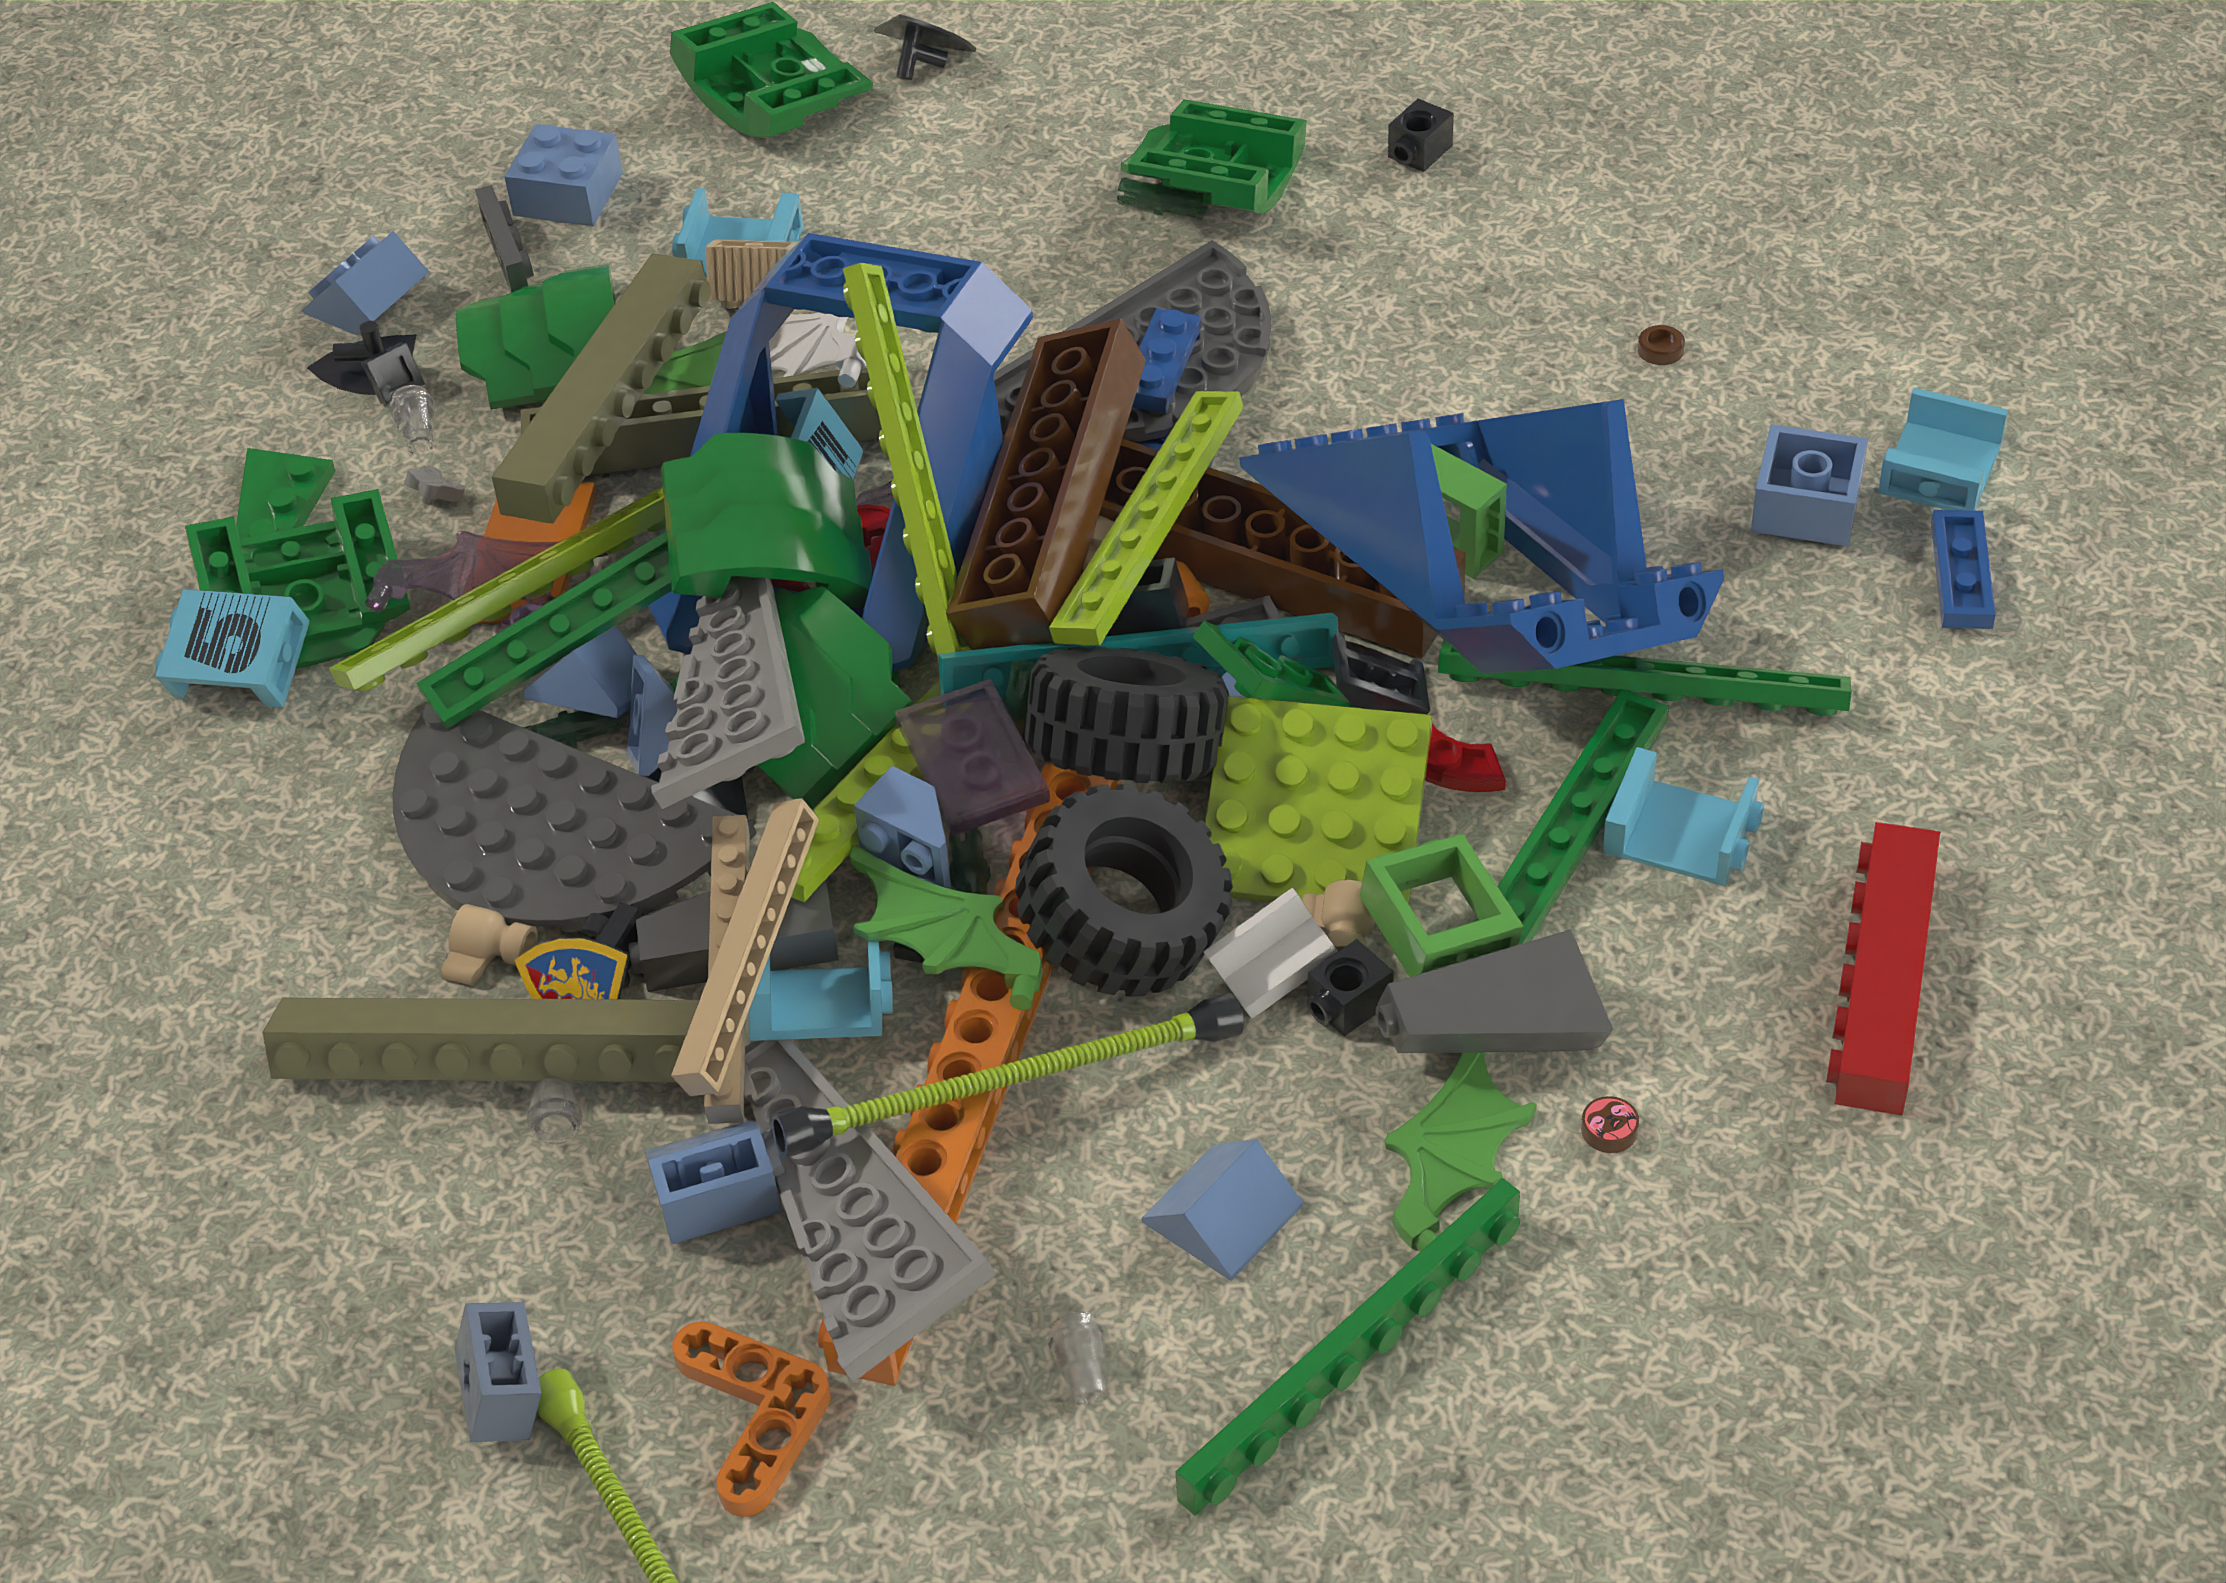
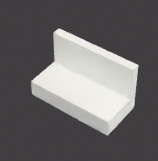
M1291 888L1203 952L1252 1019L1308 979L1309 971L1338 951L1312 917L1298 894Z

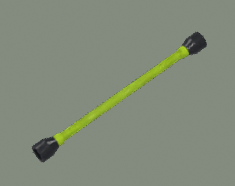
M1226 993L1204 999L1188 1012L1173 1016L1170 1021L1145 1026L1137 1030L1134 1029L1131 1032L1126 1031L1118 1035L1115 1034L1112 1037L1107 1036L1105 1039L1100 1038L1092 1042L1089 1041L1086 1044L1081 1043L1066 1049L1062 1048L1060 1051L1055 1050L1040 1056L1036 1055L1033 1058H1027V1060H1017L1014 1063L1010 1062L1007 1065L1003 1064L987 1070L984 1069L981 1072L976 1071L974 1074L969 1073L961 1077L957 1076L947 1081L935 1082L934 1085L928 1084L920 1088L916 1087L914 1090L909 1089L907 1092H900V1094L895 1093L887 1097L882 1096L880 1099L875 1098L873 1101H866V1103L861 1102L853 1106L848 1105L846 1108L839 1105L826 1109L800 1106L777 1112L772 1115L771 1119L774 1140L781 1156L788 1158L810 1152L830 1137L846 1133L850 1127L855 1128L857 1125L869 1124L870 1121L876 1122L877 1119L881 1121L891 1116L896 1117L898 1114L903 1115L904 1112L910 1113L911 1110L913 1112L918 1109L922 1110L925 1107H931V1105L936 1106L938 1103L943 1104L951 1100L955 1101L958 1098L963 1099L965 1096L970 1097L985 1091L989 1092L992 1089H998V1087L1003 1088L1011 1084L1015 1085L1018 1082L1029 1081L1031 1078L1036 1079L1044 1075L1048 1076L1051 1073L1055 1074L1071 1068L1074 1069L1077 1066L1081 1067L1097 1061L1100 1062L1103 1059L1107 1060L1122 1054L1126 1055L1129 1052L1145 1050L1148 1047L1152 1048L1167 1042L1171 1043L1174 1040L1180 1043L1192 1039L1217 1042L1239 1036L1244 1029L1243 1014L1235 996L1231 993Z

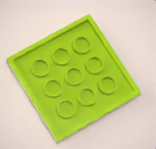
M1228 696L1222 746H1218L1216 766L1213 768L1205 825L1211 830V842L1213 844H1220L1227 859L1222 868H1229L1233 884V888L1230 891L1231 898L1273 902L1291 888L1295 890L1301 900L1304 894H1324L1326 887L1336 881L1354 880L1362 882L1367 860L1374 859L1384 853H1395L1417 847L1432 715ZM1411 889L1401 891L1408 905H1410Z

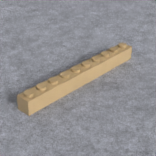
M802 798L776 802L774 804L671 1076L689 1096L719 1093L820 820Z
M746 815L713 817L708 977L749 872L750 833ZM746 1020L719 1093L705 1095L704 1107L708 1124L744 1122Z

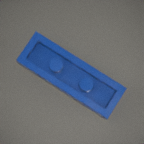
M1156 308L1139 347L1146 362L1133 401V408L1166 414L1199 335L1201 316L1186 314L1179 310Z
M1933 510L1931 530L1942 628L1993 629L1996 613L1983 511Z

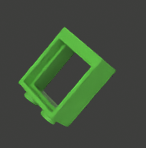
M1431 444L1442 498L1460 507V523L1447 516L1453 548L1466 552L1465 575L1475 579L1504 552L1507 484Z
M1463 834L1441 840H1430L1417 847L1395 853H1384L1366 861L1360 891L1361 900L1409 977L1519 945L1524 927ZM1451 877L1479 921L1427 935L1401 894V891Z

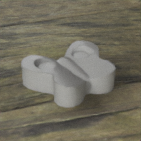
M423 466L420 470L409 469L404 482L406 486L420 492V495L423 496L422 502L425 504H430L432 500L437 498L451 502H460L465 487L459 483L445 482L442 479L441 471L431 466Z

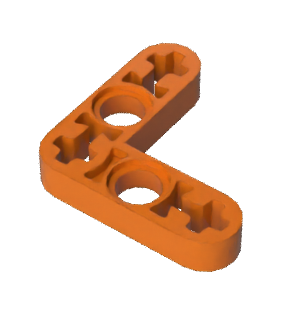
M703 1321L690 1323L680 1329L672 1343L676 1366L681 1374L689 1379L759 1406L719 1470L716 1478L717 1491L724 1509L735 1516H754L762 1512L770 1504L826 1411L831 1399L828 1377L822 1367L806 1359L713 1323ZM704 1343H709L712 1355L700 1352L696 1358H691L690 1347L700 1349ZM718 1358L724 1360L722 1370L720 1369ZM748 1362H760L768 1368L762 1378L752 1382L741 1381L735 1376L737 1370ZM807 1383H812L814 1394L804 1392L795 1404L796 1418L790 1413L794 1405L792 1388L802 1389ZM771 1429H783L791 1435L789 1442L780 1449L768 1450L758 1444L760 1437ZM752 1458L759 1464L754 1472L757 1489L746 1488L741 1495H736L733 1484H745L754 1471Z

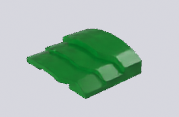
M774 2L671 32L670 55L692 91L719 119L735 130L753 137H771L802 127L805 116L836 107L839 100L870 91L873 88V82L849 62L843 63L835 57L813 33L797 28L798 21Z
M1183 99L1170 114V124L1150 129L1136 151L1125 161L1121 162V171L1131 175L1162 180L1163 185L1171 188L1203 193V202L1214 206L1263 214L1271 210L1280 200L1300 160L1305 146L1307 120Z
M603 264L565 270L564 273L542 281V284L523 286L522 289L507 295L479 299L477 302L456 310V332L461 370L473 377L486 381L490 410L547 400L616 304L610 265Z
M717 433L691 457L663 463L661 474L672 594L722 597L731 576L816 582V588L824 586L848 607H865L873 576L870 552L864 548L861 516L857 512L854 480L835 471L810 442L766 434Z
M379 489L331 498L334 521L240 539L234 516L185 525L188 545L200 591L292 597L310 620L296 669L354 655L371 646L388 621L411 609Z
M824 586L794 594L781 587L774 595L805 742L796 746L786 756L776 759L770 758L757 764V766L791 800L802 798L812 810L914 705V702L892 682L891 645L854 611ZM679 676L670 684L674 690H676Z

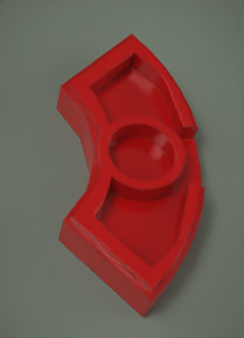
M1432 723L1425 776L1426 782L1465 792H1494L1506 789V779L1492 743L1469 744L1457 741L1437 730Z

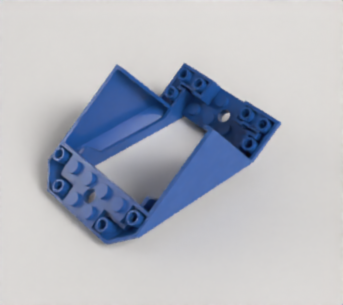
M808 233L770 269L730 319L690 457L717 433H753L778 436L769 341L794 309L832 314L836 317L855 318L853 311L850 310L844 298L843 286L846 280L843 268L858 263L882 266L896 326L917 329L926 333H938L917 413L958 577L1003 444L993 374L1033 319V311L983 262ZM894 499L865 607H849L891 645L892 672L912 666L928 642L927 628L930 625L925 605L919 600L915 589V579L918 575L914 559L904 544L903 530L906 526L902 509ZM773 587L774 594H775L780 588H778V587ZM788 590L792 594L798 593L797 591ZM671 591L648 605L669 650L691 654L693 644L688 637L690 629L698 626L700 616L695 609L697 601L702 599L703 596L672 594Z
M1624 399L1469 422L1464 421L1463 413L1435 417L1436 427H1430L1429 418L1401 422L1402 432H1398L1397 423L1366 428L1367 437L1364 438L1361 428L1330 433L1332 443H1328L1327 434L1294 439L1295 449L1292 448L1291 440L1258 445L1259 454L1239 458L1240 466L1245 472L1363 568L1481 674L1557 669L1695 638L1698 636L1724 581L1723 569L1702 571L1701 562L1671 566V574H1667V569H1664L1663 566L1647 567ZM1431 444L1507 484L1504 539L1575 599L1562 600L1561 591L1529 595L1530 605L1525 606L1524 599L1492 603L1493 611H1488L1487 602L1465 603ZM1585 607L1603 621L1606 626H1602L1600 620L1586 621Z

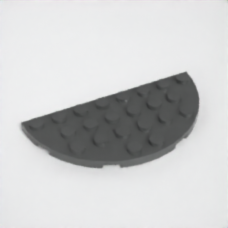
M1213 240L1063 330L1068 331L1122 319L1137 346L1140 347L1156 308L1179 310L1186 314L1201 316L1199 335L1166 414L1132 407L1123 439L1137 443L1168 436L1196 391L1240 392L1242 397L1259 377L1265 365L1270 347L1271 314L1264 291L1261 286H1255L1246 275L1247 267L1231 252ZM1034 349L993 374L1001 430L1007 432Z
M429 704L410 731L401 751L392 793L393 816L403 849L418 874L427 882L430 889L456 910H459L465 904H470L496 911L503 915L508 926L515 922L537 927L560 926L562 932L581 931L582 926L591 913H599L610 919L620 902L638 907L640 914L643 915L678 899L679 896L676 891L695 881L704 873L711 876L713 817L735 816L737 814L693 796H689L661 809L651 789L652 785L658 784L656 781L481 710H477L450 728L445 729ZM747 819L751 840L756 835V830L752 821Z

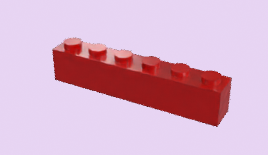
M1875 822L1872 843L1861 841L1856 873L1865 874L1867 877L1866 883L1855 881L1850 912L1861 915L1860 923L1849 922L1845 954L1855 956L1854 965L1843 963L1838 995L1848 997L1849 1003L1848 1007L1837 1006L1832 1039L1843 1040L1842 1051L1831 1049L1826 1078L1827 1083L1837 1084L1834 1102L1836 1105L1903 1116L1910 1081L1941 831Z

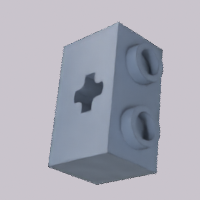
M524 1302L465 1303L455 1346V1356L470 1442L530 1440L541 1397V1388Z

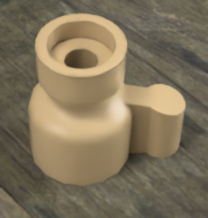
M1340 880L1328 885L1324 894L1303 895L1302 902L1324 933L1327 934V937L1337 951H1340L1356 939L1367 947L1364 937L1371 933L1375 925L1374 919L1360 897L1362 882Z
M470 904L461 906L450 928L448 940L450 951L442 965L441 977L446 980L473 986L482 977L489 963L497 956H501L505 963L516 966L514 960L537 945L538 932L536 927L518 922L508 926L503 915L496 911Z

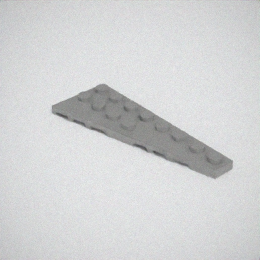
M731 576L722 597L703 596L702 599L697 601L695 610L700 619L698 626L690 629L688 637L693 644L692 652L683 657L673 698L678 709L672 722L667 723L665 734L669 739L668 750L665 753L659 754L657 765L662 774L660 782L651 787L652 794L661 809L721 781L737 779L747 769L770 758L776 759L786 756L796 746L805 742L773 585L769 578Z
M791 1039L752 1041L745 1046L744 1092L751 1104L757 1121L755 1123L760 1129L773 1173L779 1184L780 1196L796 1243L805 1259L811 1277L809 1280L813 1292L817 1296L825 1317L823 1321L839 1357L837 1361L853 1383L984 1285L996 1273L984 1255L867 1124L857 1125L855 1128L850 1127L846 1133L830 1137L810 1152L783 1158L778 1151L773 1136L771 1119L774 1113L800 1106L826 1109L837 1105L846 1108L849 1104Z

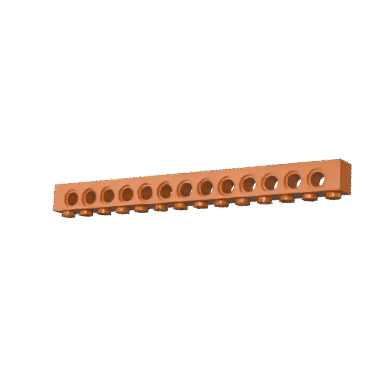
M1053 763L1045 764L1040 778V796L1037 802L1031 801L1028 805L1025 815L1024 836L1022 840L1016 839L1014 841L1009 858L1010 871L1006 879L1000 878L994 892V895L1000 896L1004 902V908L997 913L994 920L999 930L1016 942L1040 952L1043 973L1039 991L1034 992L1029 1009L1018 1010L1010 1004L1009 1000L1012 989L1006 988L1005 974L986 968L964 967L961 977L962 991L959 999H952L947 1007L943 1039L941 1042L935 1041L929 1053L927 1065L929 1074L925 1081V1086L928 1084L934 1085L935 1082L943 1080L947 1081L950 1078L954 1079L957 1076L968 1075L969 1073L974 1074L976 1071L981 1072L984 1069L987 1070L1003 1064L1007 1065L1010 1062L1014 1063L1019 1060L1053 967L1045 960L1047 955L1042 947L1036 949L1026 934L1030 925L1022 924L1016 905L1020 899H1018L1015 893L1016 878L1021 871L1020 865L1046 817L1054 807L1061 806L1064 798L1080 791H1084L1086 794L1089 787L1109 784L1110 790H1115L1117 785L1121 784L1120 779L1119 781H1114L1095 775L1090 777L1077 774L1076 771L1071 769L1063 770L1055 767ZM1091 867L1087 868L1088 874L1090 873ZM1009 1086L998 1087L996 1090L992 1089L989 1092L985 1091L970 1097L965 1096L963 1099L958 1098L955 1101L951 1100L943 1104L938 1103L936 1106L931 1105L929 1108L925 1107L914 1112L911 1110V1119L907 1129L900 1128L896 1134L892 1154L955 1224H957ZM822 1319L818 1333V1346L824 1349L828 1371L846 1375L837 1361L839 1357L833 1340L827 1332ZM913 1338L860 1378L895 1386Z

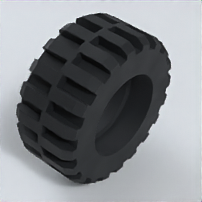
M1072 647L1066 651L1058 649L1051 651L1049 655L1044 654L1041 656L1031 670L1024 734L1025 740L1032 753L1036 754L1042 761L1052 762L1055 767L1063 770L1071 769L1076 771L1077 774L1091 777L1095 775L1114 781H1119V779L1131 780L1134 783H1149V781L1175 783L1176 780H1195L1198 776H1206L1216 766L1218 747L1222 746L1229 691L1223 678L1214 670H1207V667L1204 665L1190 663L1186 659L1176 656L1169 657L1157 652H1141L1129 648L1109 649L1106 647H1092L1083 649L1081 647Z
M1108 784L1089 787L1086 794L1084 791L1075 792L1064 798L1061 806L1054 807L1049 813L1020 865L1021 871L1016 878L1015 893L1020 900L1016 907L1022 924L1030 925L1026 934L1036 949L1042 947L1047 953L1045 960L1054 969L1058 970L1062 967L1072 974L1069 980L1081 986H1085L1088 982L1098 986L1097 992L1108 995H1116L1118 990H1124L1126 997L1146 996L1149 989H1151L1152 993L1168 990L1174 986L1176 981H1184L1194 971L1205 955L1203 951L1212 945L1223 928L1224 921L1230 914L1232 905L1230 891L1233 888L1229 868H1222L1227 859L1220 844H1213L1211 842V830L1202 820L1196 823L1189 816L1190 810L1179 802L1173 805L1163 800L1165 794L1149 789L1146 793L1138 792L1137 786L1118 784L1115 790H1110ZM1097 866L1109 867L1131 875L1150 891L1161 913H1137L1115 904L1095 886L1088 874L1087 868Z

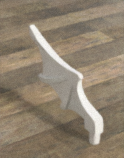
M822 313L790 314L769 341L772 371L781 370L787 372L784 377L810 374L822 367L836 364L841 370L838 382L844 387L852 388L855 386L861 370L867 368L857 350L855 336L844 334V326L848 317H836L832 314Z

